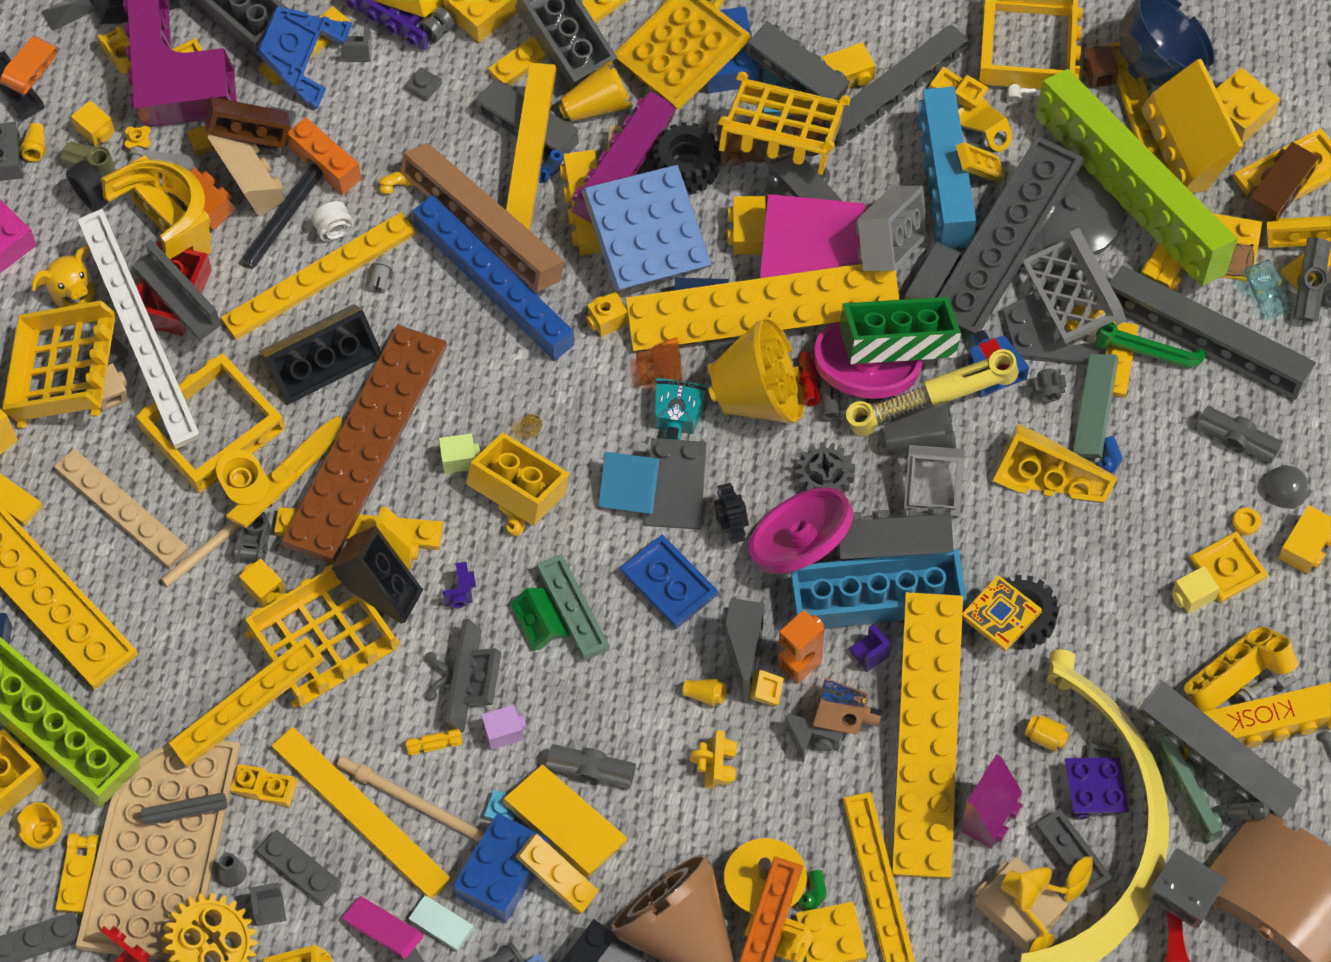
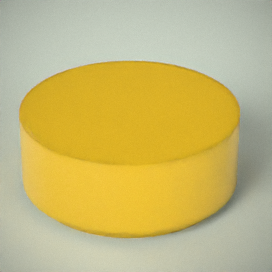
M1248 507L1238 509L1232 519L1234 530L1243 536L1255 534L1261 524V517L1258 512Z

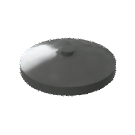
M1084 166L1080 167L1040 233L1044 250L1070 238L1069 232L1080 228L1095 256L1109 248L1121 232L1124 221V208L1110 192L1104 189L1103 185L1093 175L1089 174Z

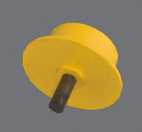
M759 838L746 842L737 848L728 859L724 871L725 887L732 901L744 911L755 914L773 858L776 856L804 866L790 908L794 906L805 890L807 872L802 857L793 847L777 839Z

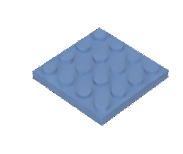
M678 165L586 187L581 191L615 292L700 270L712 265Z

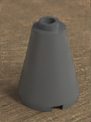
M941 401L884 425V431L880 432L882 448L887 447L888 452L908 453L909 445L956 449L948 401Z

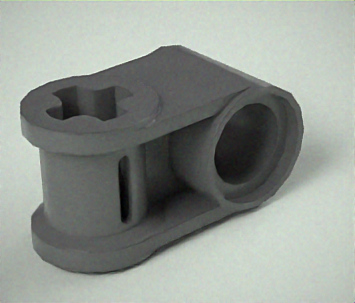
M262 512L247 528L241 526L234 549L235 561L240 562L241 559L257 562L261 558L265 562L271 535V526L265 512ZM257 522L263 523L260 528H251Z

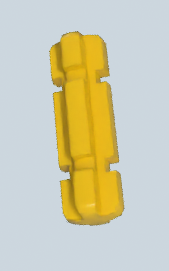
M459 729L448 730L446 734L442 731L421 736L422 739L413 737L406 740V748L409 755L420 754L421 750H424L425 753L447 748L446 745L450 744L451 747L462 744V736Z

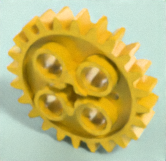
M202 893L196 896L195 901L192 897H188L184 901L185 905L182 903L178 904L175 907L176 912H171L167 918L171 922L163 926V929L169 933L161 937V941L169 943V945L162 950V953H171L172 956L167 962H204V956H209L214 962H249V959H253L256 956V953L250 949L258 945V942L251 940L250 937L257 931L247 927L253 921L252 918L244 920L242 916L246 909L243 908L237 912L235 910L237 901L234 900L227 905L225 895L219 898L218 901H216L214 893L209 894L206 900ZM205 915H209L214 919L215 926L207 924ZM184 934H189L193 937L194 945L186 943ZM209 937L213 940L211 945L206 942ZM225 937H229L234 941V949L226 945Z

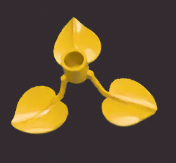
M1092 856L1084 857L1074 865L1069 873L1066 885L1063 887L1049 884L1052 870L1048 867L1036 868L1022 874L1011 870L1005 876L1001 890L1016 898L1014 903L1019 906L1021 911L1027 914L1040 930V936L1034 940L1029 953L1053 947L1055 939L1054 935L1048 933L1047 929L1030 909L1034 907L1045 889L1062 894L1065 893L1064 900L1066 902H1072L1077 899L1089 883L1093 867Z

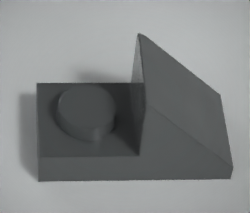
M788 713L786 729L803 762L811 742L815 743L817 748L824 751H831L832 749L839 751L843 732L813 726L814 721Z

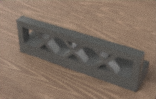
M151 239L146 242L145 247L148 255L133 265L134 271L198 341L202 340L221 326L216 309Z

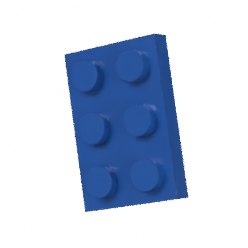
M663 534L620 568L621 573L675 629L679 628L718 596V590Z

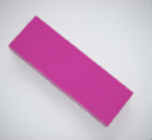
M362 896L354 902L342 917L346 924L404 960L424 937L417 929Z

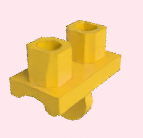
M716 730L714 737L708 738L707 743H699L698 750L690 753V761L697 764V771L705 772L704 788L713 789L717 784L730 785L735 781V767L723 765V758L732 760L736 756L737 742L725 738L724 731Z

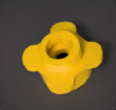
M130 126L126 128L127 141H125V147L127 149H131L134 146L143 149L148 148L151 145L149 140L151 129L148 126H142L141 128Z

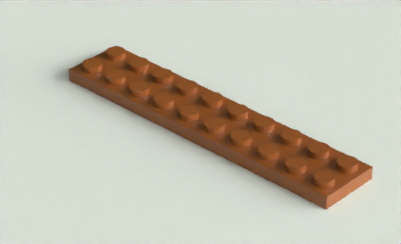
M400 325L396 326L282 540L283 547L332 564L335 563L447 348L445 340Z

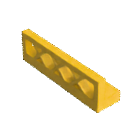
M1331 216L1280 218L1278 221L1267 222L1268 248L1306 246L1307 238H1320L1331 242Z

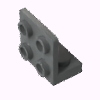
M1177 848L1145 897L1197 930L1227 880Z

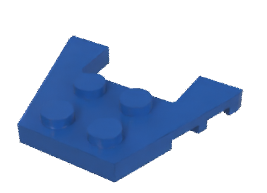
M278 6L273 10L256 54L311 109L316 110L320 105L326 88L305 77L304 71L318 37L321 34L341 46L346 41L353 23L330 20L329 17L325 16L323 18L309 15L307 12Z

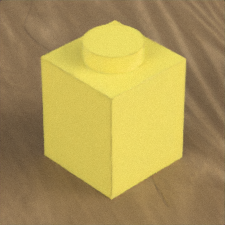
M1203 566L1176 580L1172 596L1176 605L1179 608L1183 607L1187 614L1216 600L1220 588L1206 567Z

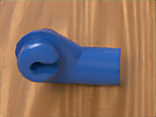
M553 150L549 159L541 164L539 183L548 182L549 176L554 175L558 171L563 159V153L560 150Z
M1114 436L1105 438L1104 448L1106 455L1098 462L1100 468L1111 474L1117 470L1123 460Z

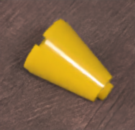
M612 60L604 63L561 97L562 103L558 106L564 119L569 117L572 122L633 107L631 101L625 102V99L629 100L630 98L615 68H612L614 67Z

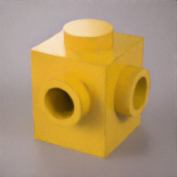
M617 292L604 297H597L587 305L588 316L586 321L592 331L597 330L601 338L629 324L628 309Z

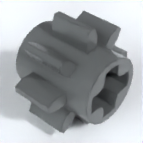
M1043 369L1037 373V377L1033 378L1032 388L1034 396L1041 395V400L1044 402L1057 401L1061 398V393H1065V387H1067L1065 375L1058 376L1055 369Z

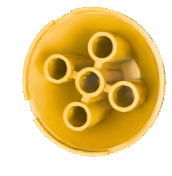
M770 317L759 319L716 361L708 364V372L712 381V386H709V394L713 402H719L724 415L730 414L788 424L797 423V420L802 419L805 405L803 404L802 387L798 381V376L800 375L799 366L793 367L788 353L793 351L785 333L775 320Z

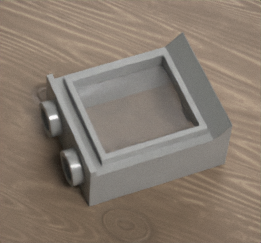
M909 445L904 509L916 508L917 512H928L929 507L943 506L945 511L951 510L952 522L954 517H960L965 449Z

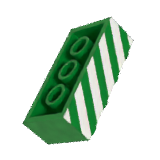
M948 297L842 304L839 329L850 364L955 358L957 356L961 332Z

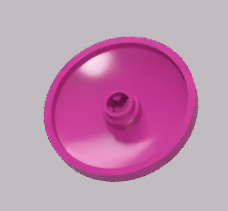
M840 322L827 326L816 340L814 364L818 373L832 387L852 396L873 399L895 396L914 385L921 373L923 360L850 364L839 329Z
M815 488L796 494L773 508L759 522L749 541V553L756 565L768 573L783 574L807 567L827 555L842 541L853 521V507L845 494L834 488Z

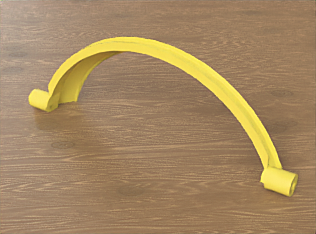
M1061 649L1050 652L1047 681L1058 685V689L1067 690L1071 688L1082 695L1101 711L1127 742L1137 760L1146 789L1148 831L1145 849L1138 870L1130 886L1115 906L1092 927L1076 937L1050 948L1021 954L1020 962H1099L1125 939L1148 909L1151 900L1145 896L1165 866L1169 845L1167 797L1160 772L1149 747L1127 714L1099 687L1074 671L1075 654Z

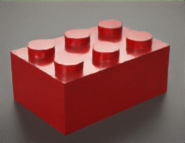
M157 241L156 245L163 250L162 242ZM187 249L171 258L170 260L202 294L212 271L208 254ZM141 278L137 289L154 329L184 337L187 330L185 325Z

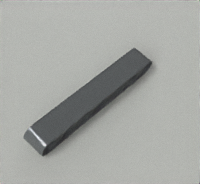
M953 25L945 27L852 97L849 106L844 105L841 125L835 140L840 145H845L847 139L849 141L866 129V125L870 126L886 114L884 111H890L904 100V96L907 98L919 89L923 82L926 83L936 76L942 67H948L961 57L959 54H965L970 48L971 41ZM824 121L823 126L830 129L832 123Z

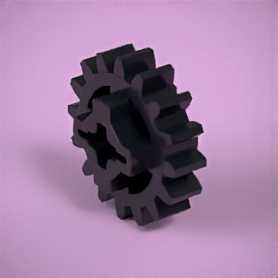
M731 482L718 485L717 495L719 499L713 501L717 523L720 526L721 532L728 533L731 544L746 540L744 527L749 526L745 502L741 494L736 495Z

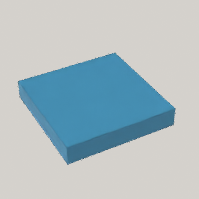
M605 452L598 506L653 514L660 459Z

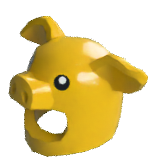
M89 245L80 248L75 256L59 257L49 263L45 270L37 272L32 280L31 290L35 291L38 286L45 284L53 302L59 308L93 302L96 296L95 285L90 271L84 262L92 254ZM86 295L84 299L76 303H68L64 298L69 297L72 300H77Z

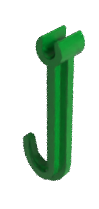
M1113 322L1098 328L1096 332L1098 337L1094 342L1099 348L1104 349L1114 345L1187 368L1198 367L1206 356L1205 351L1201 348L1197 349L1196 352H1189L1120 331Z

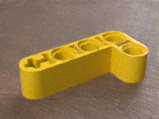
M1258 627L1247 633L1185 684L1184 691L1189 702L1202 712L1214 710L1266 668L1277 674H1287L1297 668L1298 660L1288 637L1270 628Z

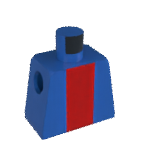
M981 330L971 337L975 346L969 349V365L990 358L993 352L1005 349L1011 351L1016 357L1019 371L1018 377L1014 382L1008 385L996 384L978 391L980 397L1027 380L1029 366L1005 336H999L990 340L987 332ZM1002 364L997 369L1006 370L1010 365Z

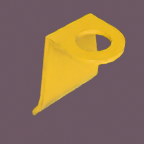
M982 99L975 109L962 106L958 110L961 127L985 133L988 145L992 150L1000 152L1010 145L1012 131L1007 117L991 107L986 99ZM998 131H1004L1006 134V139L1001 145H996L994 142L995 134Z

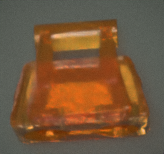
M671 338L653 346L652 349L646 352L636 354L639 385L656 386V378L683 382L678 338ZM648 365H654V370L648 372Z

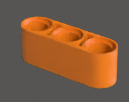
M32 36L6 66L0 83L25 95L50 66L58 48L36 36Z

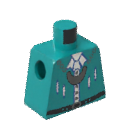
M656 378V429L665 430L664 439L680 440L681 433L694 434L707 402V385Z

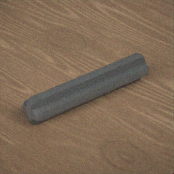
M221 792L141 809V819L144 825L224 810L228 805L225 793Z

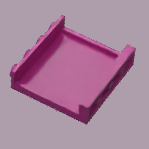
M768 194L760 278L862 264L859 263L858 256L860 237L857 236L855 227L858 218L866 211L865 203Z

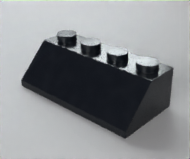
M355 304L258 351L269 375L287 405L379 360L382 354L363 309Z

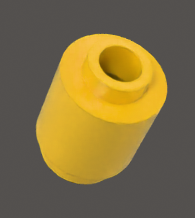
M1033 715L1026 728L1025 736L1029 737L1031 742L1056 752L1058 747L1064 749L1070 733L1066 732L1067 726L1043 715L1040 717Z

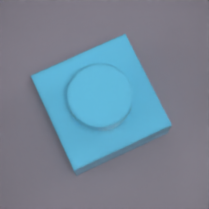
M493 791L484 815L486 820L493 821L496 814L499 813L515 821L516 815L503 804L504 798L508 795L507 793Z

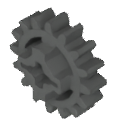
M820 442L819 449H816L813 445L809 446V454L802 451L801 460L796 462V469L798 470H796L795 477L799 479V488L807 487V491L827 487L840 490L841 492L842 490L849 492L850 483H854L855 479L853 474L855 473V464H851L852 456H844L845 448L843 447L838 451L835 450V443H831L829 448H825L823 442ZM823 465H825V470H827L828 478L826 477V473H824Z

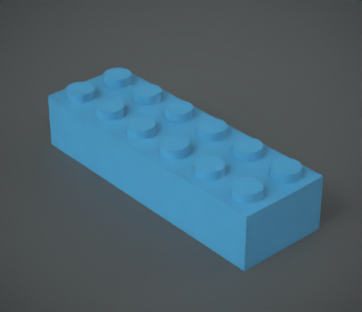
M955 87L923 89L922 100H918L919 114L916 115L917 129L922 132V136H920V150L925 152V158H923L924 174H928L929 180L926 182L927 195L932 196L930 215L931 219H935L936 223L933 226L934 240L952 249L968 248L974 239L976 217L969 173L962 170L956 145L963 143Z
M954 549V552L885 556L817 563L790 572L795 617L805 610L810 615H816L822 621L824 628L904 620L906 592L963 596L962 613L966 609L967 596L959 549Z

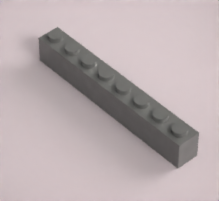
M1124 265L1121 266L1110 282L1125 314L1196 350L1201 348L1205 351L1206 355L1295 400L1312 374L1316 364L1315 361Z

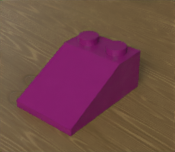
M998 754L991 761L967 801L961 831L991 849L996 841L999 843L1003 842L1009 831V828L1006 826L1010 818L1016 820L1023 808V804L1020 803L1022 791L1003 758Z

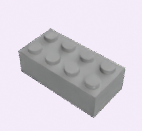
M923 185L892 186L858 218L855 229L857 236L860 237L858 256L863 264V271H895L928 237Z

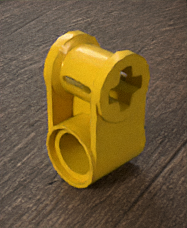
M119 24L116 26V29L104 35L98 34L97 39L116 69L123 74H127V70L131 69V61H128L126 47L130 46V40L123 27Z

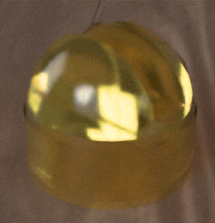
M528 414L522 418L520 431L524 436L532 438L541 432L542 421L538 416ZM536 423L537 427L533 428L528 432L525 430L526 428Z

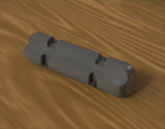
M1261 801L1219 804L1214 812L1218 813L1222 822L1253 820L1254 817L1256 820L1266 819L1270 809L1267 807L1266 802Z

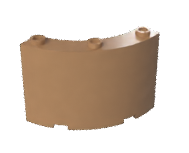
M1268 813L1266 819L1256 820L1254 817L1253 820H1247L1210 867V869L1227 880L1212 904L1211 909L1224 911L1252 926L1262 938L1268 941L1272 940L1295 962H1331V846L1302 828H1299L1297 832L1285 826L1286 822L1284 819Z

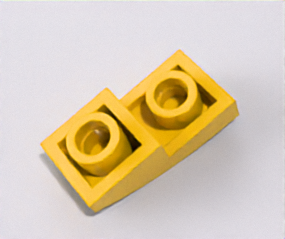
M238 764L230 791L246 798L290 807L298 781L294 776L268 773L265 768Z

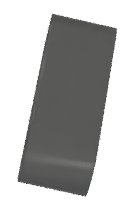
M937 242L908 289L905 299L938 297L942 287L944 288L954 272L953 268L957 267L960 262L962 253Z

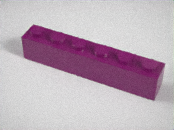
M651 91L645 99L640 98L634 107L633 112L635 114L633 117L628 115L621 127L622 133H616L609 144L611 149L608 152L605 150L602 152L597 161L599 165L597 169L592 168L587 174L584 188L635 176L653 150L656 138L662 136L661 132L665 128L667 129L672 122L676 107L671 102ZM579 186L572 197V200L575 201L572 212L592 223L581 192L584 188Z

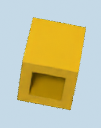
M91 100L71 115L75 130L95 147L102 142H107L115 132L111 118Z
M261 558L257 562L247 565L239 576L242 587L263 608L285 592L283 581Z

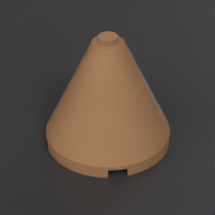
M704 854L686 860L664 875L665 879L655 887L651 888L649 886L617 916L611 925L613 928L611 929L619 940L664 962H734L713 867Z

